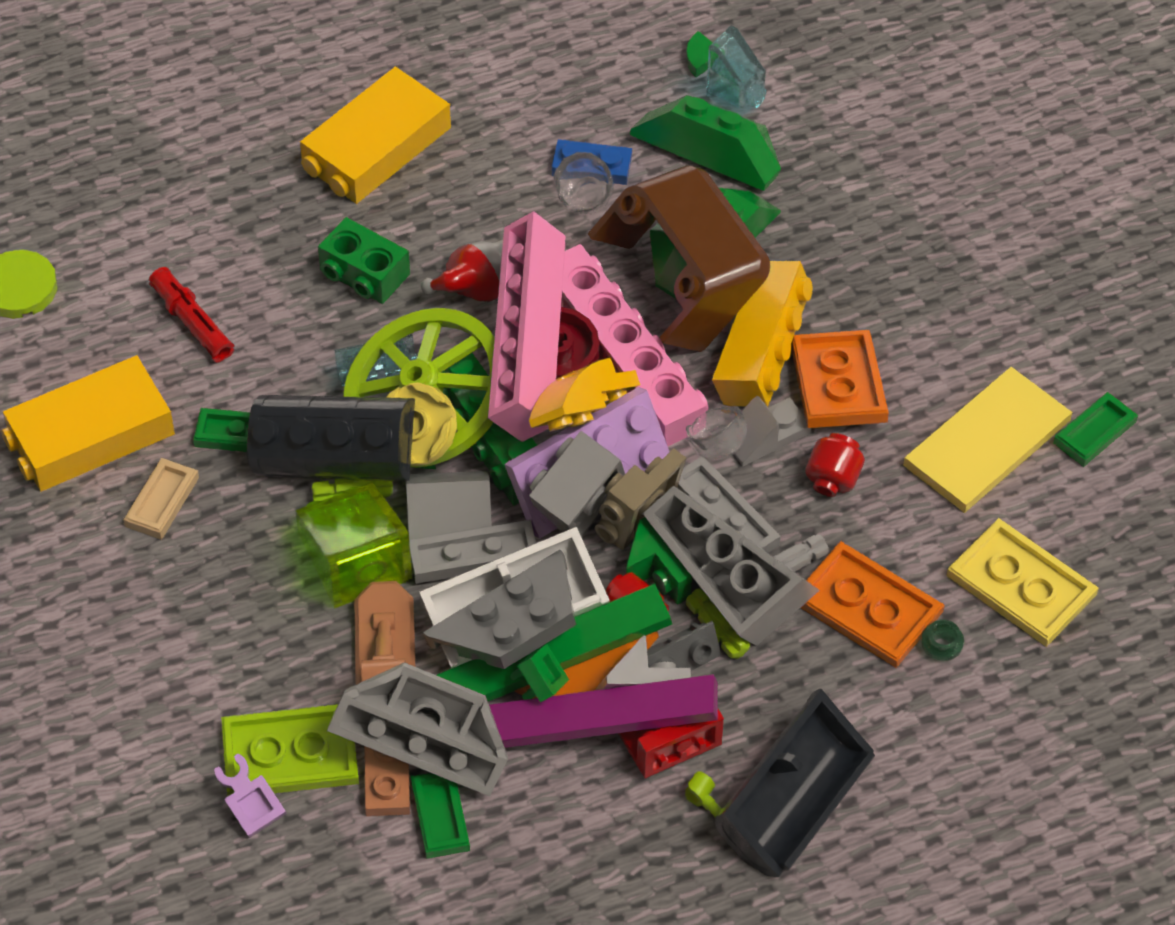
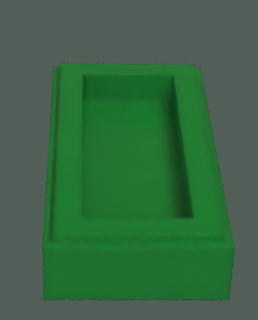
M1106 392L1055 435L1053 444L1084 467L1137 422L1138 414L1109 392Z
M433 773L411 776V785L426 859L470 851V843L457 783Z

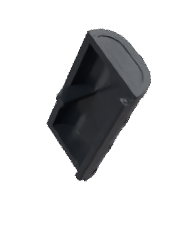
M259 395L253 402L249 416L247 438L249 466L257 476L273 478L409 481L415 398Z
M822 689L814 691L791 723L778 736L776 742L759 764L750 772L745 782L727 805L718 813L715 818L718 832L745 863L766 876L779 877L783 871L790 870L875 757L874 750Z

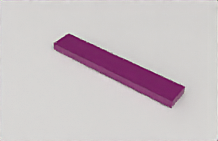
M714 674L556 695L542 702L538 698L490 704L489 706L504 747L508 748L718 720V682Z

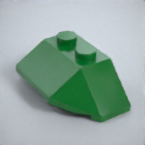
M686 95L650 111L630 130V135L762 191L767 189L781 171L765 125L698 97Z
M719 188L755 238L781 213L780 209L751 191ZM657 223L650 230L655 286L676 299L674 292L675 282L678 275L687 266V263L662 227Z

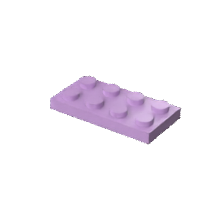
M638 387L606 405V408L592 413L593 421L573 428L568 427L504 464L526 520H531L534 536L540 539L557 529V527L533 506L529 497L532 492L530 486L542 470L549 471L558 460L556 453L567 438L572 437L575 439L578 433L583 431L621 460L625 474L634 465L645 472L646 468L656 457L659 456L663 459L670 452L646 389Z

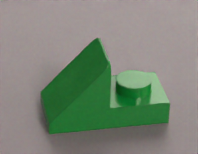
M646 517L640 519L627 563L626 574L633 572L643 581L653 577L657 589L663 595L668 593L678 605L691 595L692 576Z

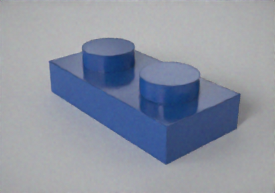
M558 139L552 164V176L627 185L632 161V148Z

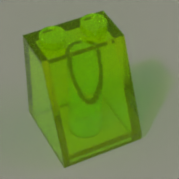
M373 482L361 487L349 488L342 494L322 501L310 502L303 508L295 510L298 534L334 609L354 602L370 582L397 581L399 584H403L412 580L409 533Z

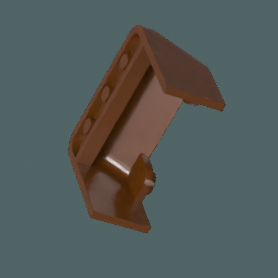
M687 165L627 187L589 231L588 235L592 240L630 249L635 246L657 220L687 263V266L678 275L674 286L675 297L682 306L683 311L659 338L664 344L702 352L766 281L770 272V260L709 174L701 168Z

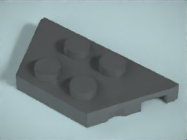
M561 550L556 551L424 631L423 634L427 645L433 649H438L441 644L456 648L458 656L471 660L480 659L488 665L505 669L575 626L574 609L571 603V588L568 581V569L564 553Z

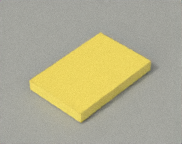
M1000 518L948 568L946 575L1046 647L1097 595L1099 589L1096 585Z

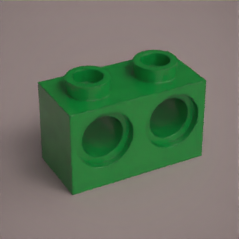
M347 217L318 246L320 270L332 281H341L347 284L365 299L372 298L384 304L410 275L409 250Z

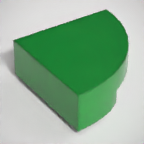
M697 31L690 38L687 45L688 69L697 78L721 62L724 51L701 32Z

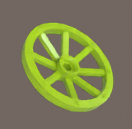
M431 308L406 314L384 326L362 347L348 372L343 397L376 395L417 382L435 387L443 392L444 387L486 390L487 392L481 406L468 423L456 411L457 432L455 433L453 443L445 454L430 464L410 465V467H425L447 461L475 444L493 424V421L488 419L495 337L481 321L458 310ZM441 327L462 330L472 335L431 361ZM426 329L417 359L410 361L394 343L411 333ZM481 346L485 348L489 360L490 376L441 373ZM384 352L401 369L399 375L366 382L372 367Z

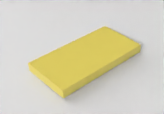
M1010 367L904 458L903 466L965 513L1070 422L1072 411Z

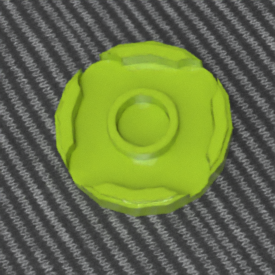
M23 249L0 254V316L17 319L23 318L22 314L33 312L34 315L43 311L53 301L58 290L56 272L50 261L37 252Z

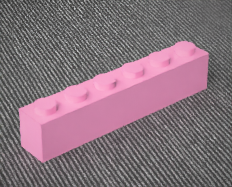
M534 211L504 227L488 419L521 442L549 429L548 425L531 428L529 418L539 396L547 386L556 380L566 236Z

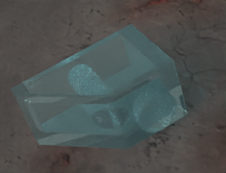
M730 25L709 46L706 97L741 116H744L752 107L758 108L764 101L767 93L765 88L766 71L739 30Z

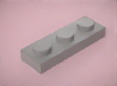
M703 455L683 468L677 487L679 490L693 498L769 553L780 546L781 536Z
M531 520L408 540V550L415 583L459 576L534 545L536 540Z

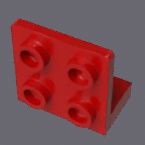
M718 709V720L618 734L644 778H647L722 745L724 717Z

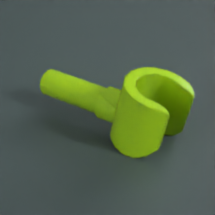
M697 771L688 782V787L685 790L686 799L696 806H703L715 818L722 810L715 802L716 800L710 796L715 788L714 781L707 774Z

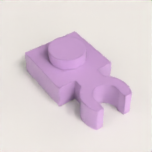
M237 754L234 758L240 766V771L235 777L225 776L219 766L214 771L221 785L234 790V793L224 800L247 836L251 838L287 813L262 775L253 781L249 780L248 764L243 756Z

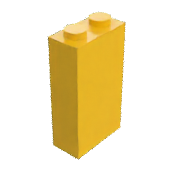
M395 66L300 141L302 167L311 177L316 178L318 176L328 183L336 195L340 197L346 196L357 204L451 128L450 103Z
M137 355L3 411L6 428L1 430L9 451L17 450L21 456L17 459V462L25 480L34 479L40 492L175 434L171 411Z

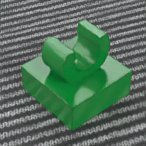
M547 643L531 652L517 665L518 668L510 675L512 681L519 677H525L530 685V688L522 695L524 700L533 699L536 696L540 702L555 695L569 681L568 676Z

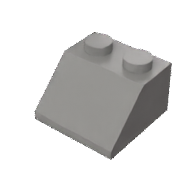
M580 431L575 439L569 437L563 442L556 453L558 460L549 471L544 469L536 476L530 486L532 492L529 497L533 506L562 533L577 527L582 538L601 515L599 510L607 498V494L604 491L608 483L618 473L624 476L625 471L618 457L583 431Z

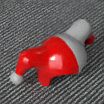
M503 239L496 243L475 241L457 248L449 257L446 271L435 279L425 278L421 282L423 293L432 295L438 290L449 293L456 292L459 295H464L477 301L490 302L498 299Z

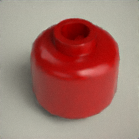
M831 433L829 437L817 440L805 468L807 477L814 483L813 489L828 497H835L837 492L847 493L853 490L865 462L864 455L859 450L860 445L856 440L839 433Z

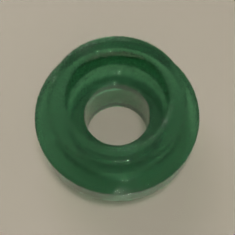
M941 619L934 621L925 628L921 638V645L924 652L931 658L939 661H948L956 658L962 652L964 636L955 623ZM944 639L948 641L949 644H939L936 642V640Z

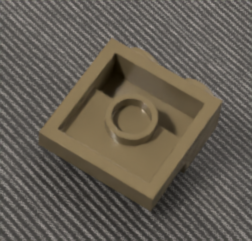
M673 448L663 459L659 456L656 457L646 468L645 472L634 465L624 476L621 473L616 474L604 491L607 494V498L599 510V513L602 515L601 520L595 526L598 536L606 543L615 544L624 550L634 540L639 520L645 517L643 513L673 486L678 487L686 457Z

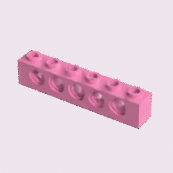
M581 244L566 250L564 254L561 307L577 310L588 317L596 327L599 337L598 361L611 358L616 373L636 370L640 382L638 387L648 391L667 446L705 429L708 404L702 392L692 388L681 365L678 362H672L666 354L660 338L657 335L652 336L645 327L639 311L636 308L631 309L626 303L618 284L614 281L610 282L605 276L597 257L594 255L590 256ZM638 387L628 390L627 393L631 392L632 390Z

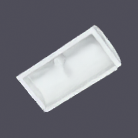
M577 527L420 591L424 606L434 626L556 551L561 550L567 563V576L571 588V603L575 617L605 605L610 601ZM441 644L451 669L471 661V659L458 656L456 648Z

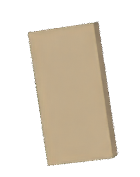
M161 458L125 516V527L162 540L199 479L198 470Z

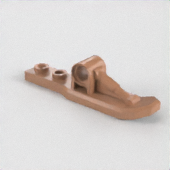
M397 581L370 582L354 600L356 685L402 663L416 667L413 597ZM365 746L366 816L410 815L409 764Z

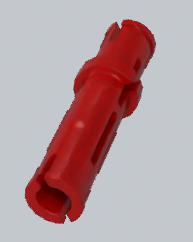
M161 267L155 270L150 275V282L148 283L165 301L166 310L172 316H177L215 362L219 363L230 357L235 350L233 348L235 345L198 305L192 290L188 287H183L169 268Z

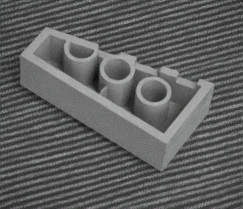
M675 486L670 488L643 513L736 633L756 646L820 591Z

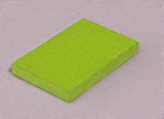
M338 704L221 717L226 776L235 777L239 773L240 766L236 763L234 756L240 754L248 764L249 780L253 781L262 775L273 793L359 784L355 742L327 731ZM227 788V796L234 793L232 788Z

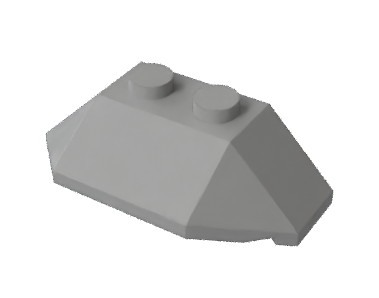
M407 663L397 665L346 689L327 729L331 733L488 796L491 795L508 760V755L485 695Z

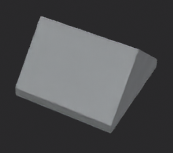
M489 471L410 474L409 481L406 482L409 540L492 526Z

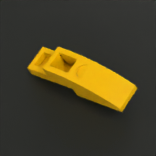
M607 358L563 375L547 386L539 396L529 418L531 428L548 425L551 432L567 426L573 428L593 421L592 413L606 408V405L627 394L628 390L640 386L636 370L616 373L611 358Z

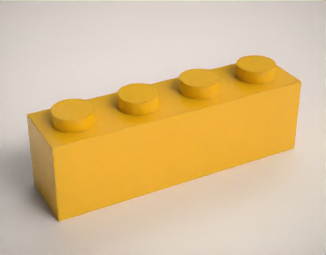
M770 261V272L766 281L737 313L712 378L723 405L747 406L753 398L759 396L765 405L769 406L773 392L779 387L780 373L784 362L790 357L794 334L801 327L802 312L806 301H809L812 297V281L806 276L801 261Z

